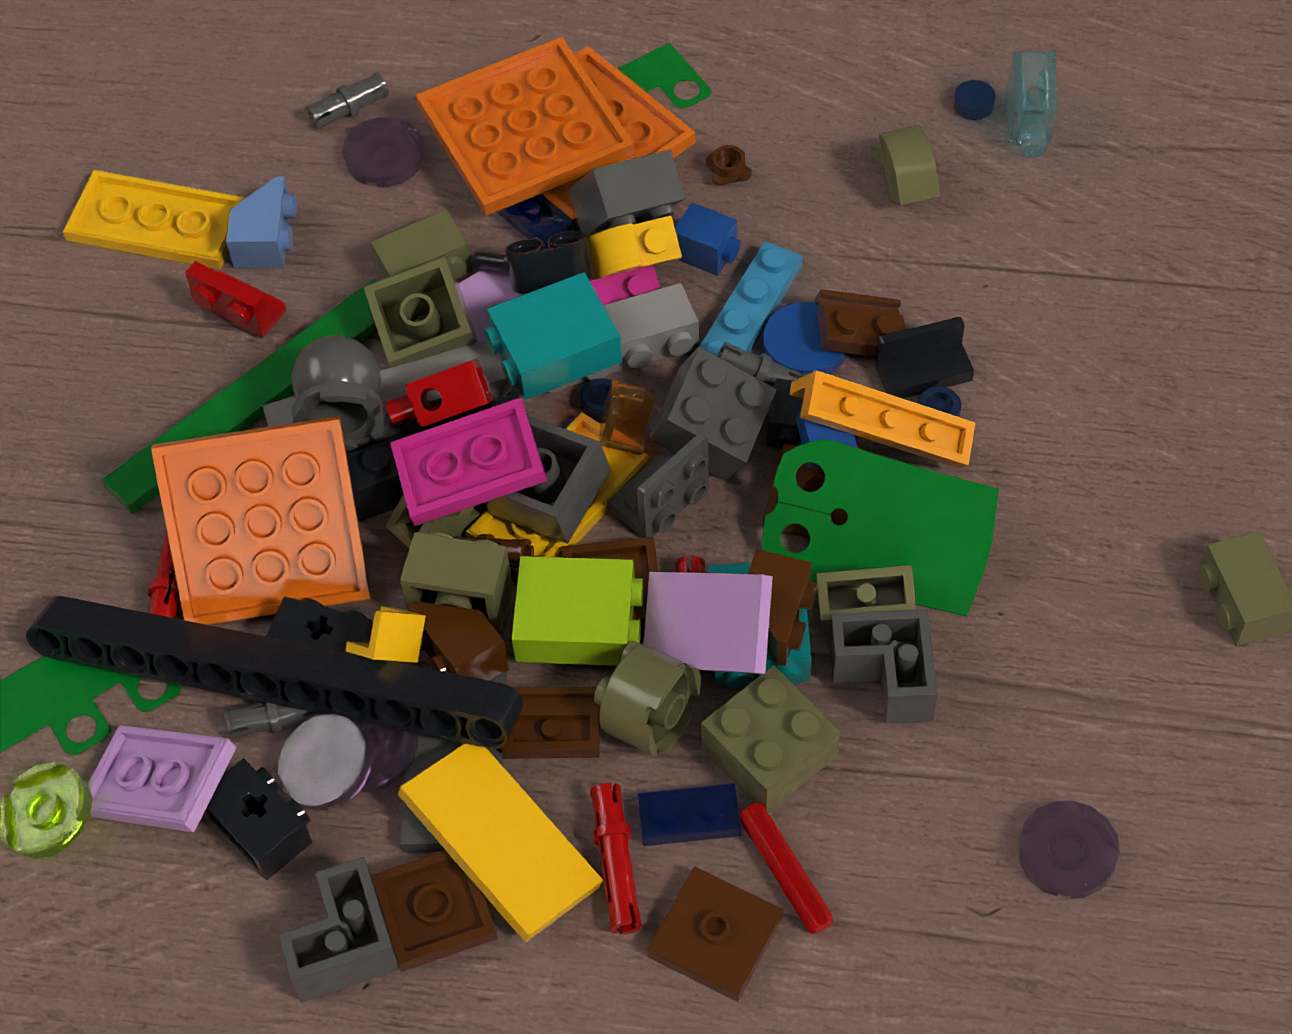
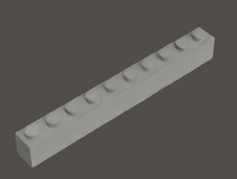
M682 283L603 305L620 334L622 363L542 394L559 392L575 384L604 378L609 374L629 368H640L649 362L673 355L680 356L698 348L699 321ZM486 340L381 370L379 397L383 404L384 427L379 437L373 439L372 435L367 438L358 440L357 448L346 451V454L420 428L417 419L394 427L389 418L385 401L407 394L405 384L479 358L494 400L515 392L518 393L522 401H524V398L517 385L509 386L501 367L503 358L500 352L495 354L491 352ZM435 389L427 392L426 398L431 406L434 407L442 403V396L439 391ZM295 396L262 405L268 427L293 423L292 406L296 400Z

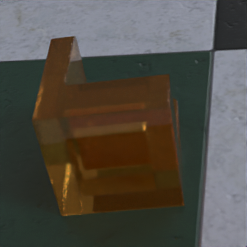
M612 380L601 415L599 439L601 446L638 455L643 453L645 447V428L655 401V390Z

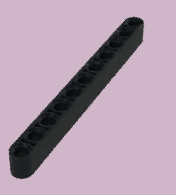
M65 596L51 598L26 632V639L29 645L36 652L48 658L485 748H500L507 742L524 705L522 696L517 690L503 683L387 660H373L352 653Z

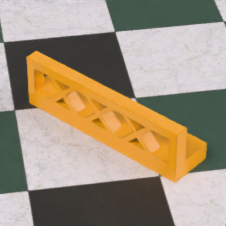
M817 370L791 382L789 395L803 399L800 418L960 469L969 466L975 422Z

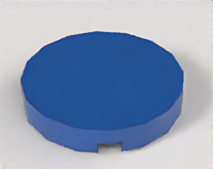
M796 302L780 308L770 316L764 328V354L771 356V361L803 372L806 375L815 370L832 374L843 364L847 353L822 350L817 321L819 308L818 305H815V302Z

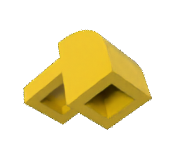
M672 215L637 224L629 223L596 233L586 239L593 279L642 269L682 258Z

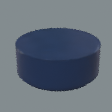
M970 80L963 82L957 87L954 96V109L960 116L970 120H980L992 113L995 104V91L989 84L979 80Z
M599 378L592 380L583 387L580 394L582 412L598 423H607L617 419L625 407L623 389L617 382L611 379Z
M942 386L930 387L924 390L918 397V404L960 417L961 400L949 388Z

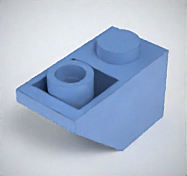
M276 176L231 209L226 243L234 268H284L286 251H291L293 248V232L289 221L290 218H296L297 214L295 193H289L285 176Z

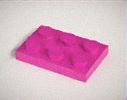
M521 398L390 442L409 516L414 526L548 481Z

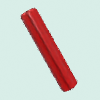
M755 802L742 809L740 812L741 824L808 932L816 935L828 929L833 924L832 913L764 805L760 802Z

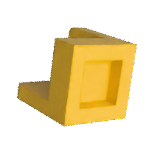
M381 606V610L376 611L374 614L370 643L347 641L345 651L373 660L418 663L426 616L395 607Z

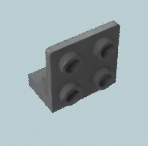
M699 433L676 454L666 449L607 501L608 512L640 538L653 537L658 532L663 533L667 531L683 509L689 504L694 505L698 503L708 491V438Z

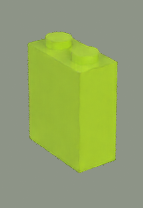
M520 556L512 632V644L516 662L618 666L625 647L632 641L640 643V620H633L634 606L642 607L643 578H635L633 560Z

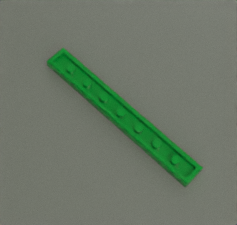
M373 279V280H371L370 282H368L366 285H364L363 287H365V286H367V285H370V284H373V283H375V282H377V281H376L375 279ZM360 288L101 479L105 488L133 514L160 494L151 452L152 445L244 431L265 415L262 405L286 399L294 393L291 382L293 365L302 349L317 338L337 334L362 343L378 331L364 288Z

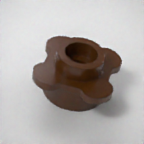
M721 146L706 158V166L711 168L713 172L712 182L718 186H725L727 183H733L737 180L746 181L752 175L751 168L745 164V152L737 146Z

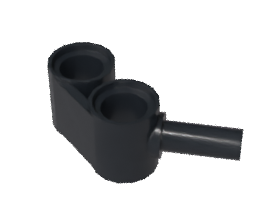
M566 231L551 236L548 239L549 249L544 248V243L541 240L526 239L509 244L506 247V255L476 252L472 260L473 266L476 269L505 272L511 278L513 291L520 294H528L585 272L588 279L592 277L586 234L580 231Z

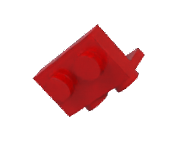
M194 261L185 271L191 290L190 295L196 305L261 338L269 332L286 312V306L283 301L222 271L217 272L197 261Z

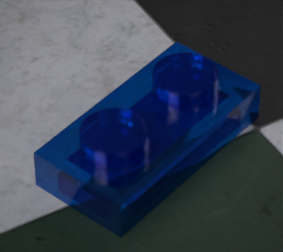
M542 193L497 211L501 217L527 239L541 240L544 243L545 249H549L548 239L551 236L561 232L576 231V220H572Z
M735 783L638 793L643 847L741 836Z

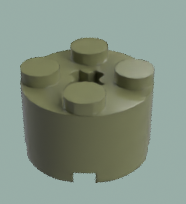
M635 641L630 642L625 647L620 663L612 676L604 677L595 691L594 701L601 705L600 725L602 730L653 756H658L657 750L663 753L668 752L679 741L690 723L694 712L686 709L690 695L699 698L701 675L697 668L648 645Z

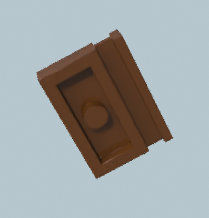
M820 289L814 299L815 305H818L819 308L817 321L822 350L877 357L879 337L905 330L903 315L899 313L901 301L898 299Z
M597 687L514 688L522 696L524 705L507 742L502 746L503 759L600 758V705L594 701Z

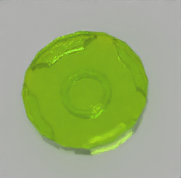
M51 762L36 765L21 774L13 783L16 788L9 797L4 795L0 804L1 839L21 856L41 859L52 857L68 848L83 832L91 815L92 794L88 782L74 769L68 768L64 764Z

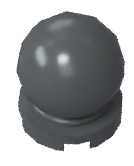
M339 334L317 338L303 348L294 362L291 374L292 388L296 398L292 406V422L297 423L340 416L346 451L356 449L358 440L367 438L372 435L373 439L379 437L384 427L382 400L379 397L381 374L374 354L357 340Z

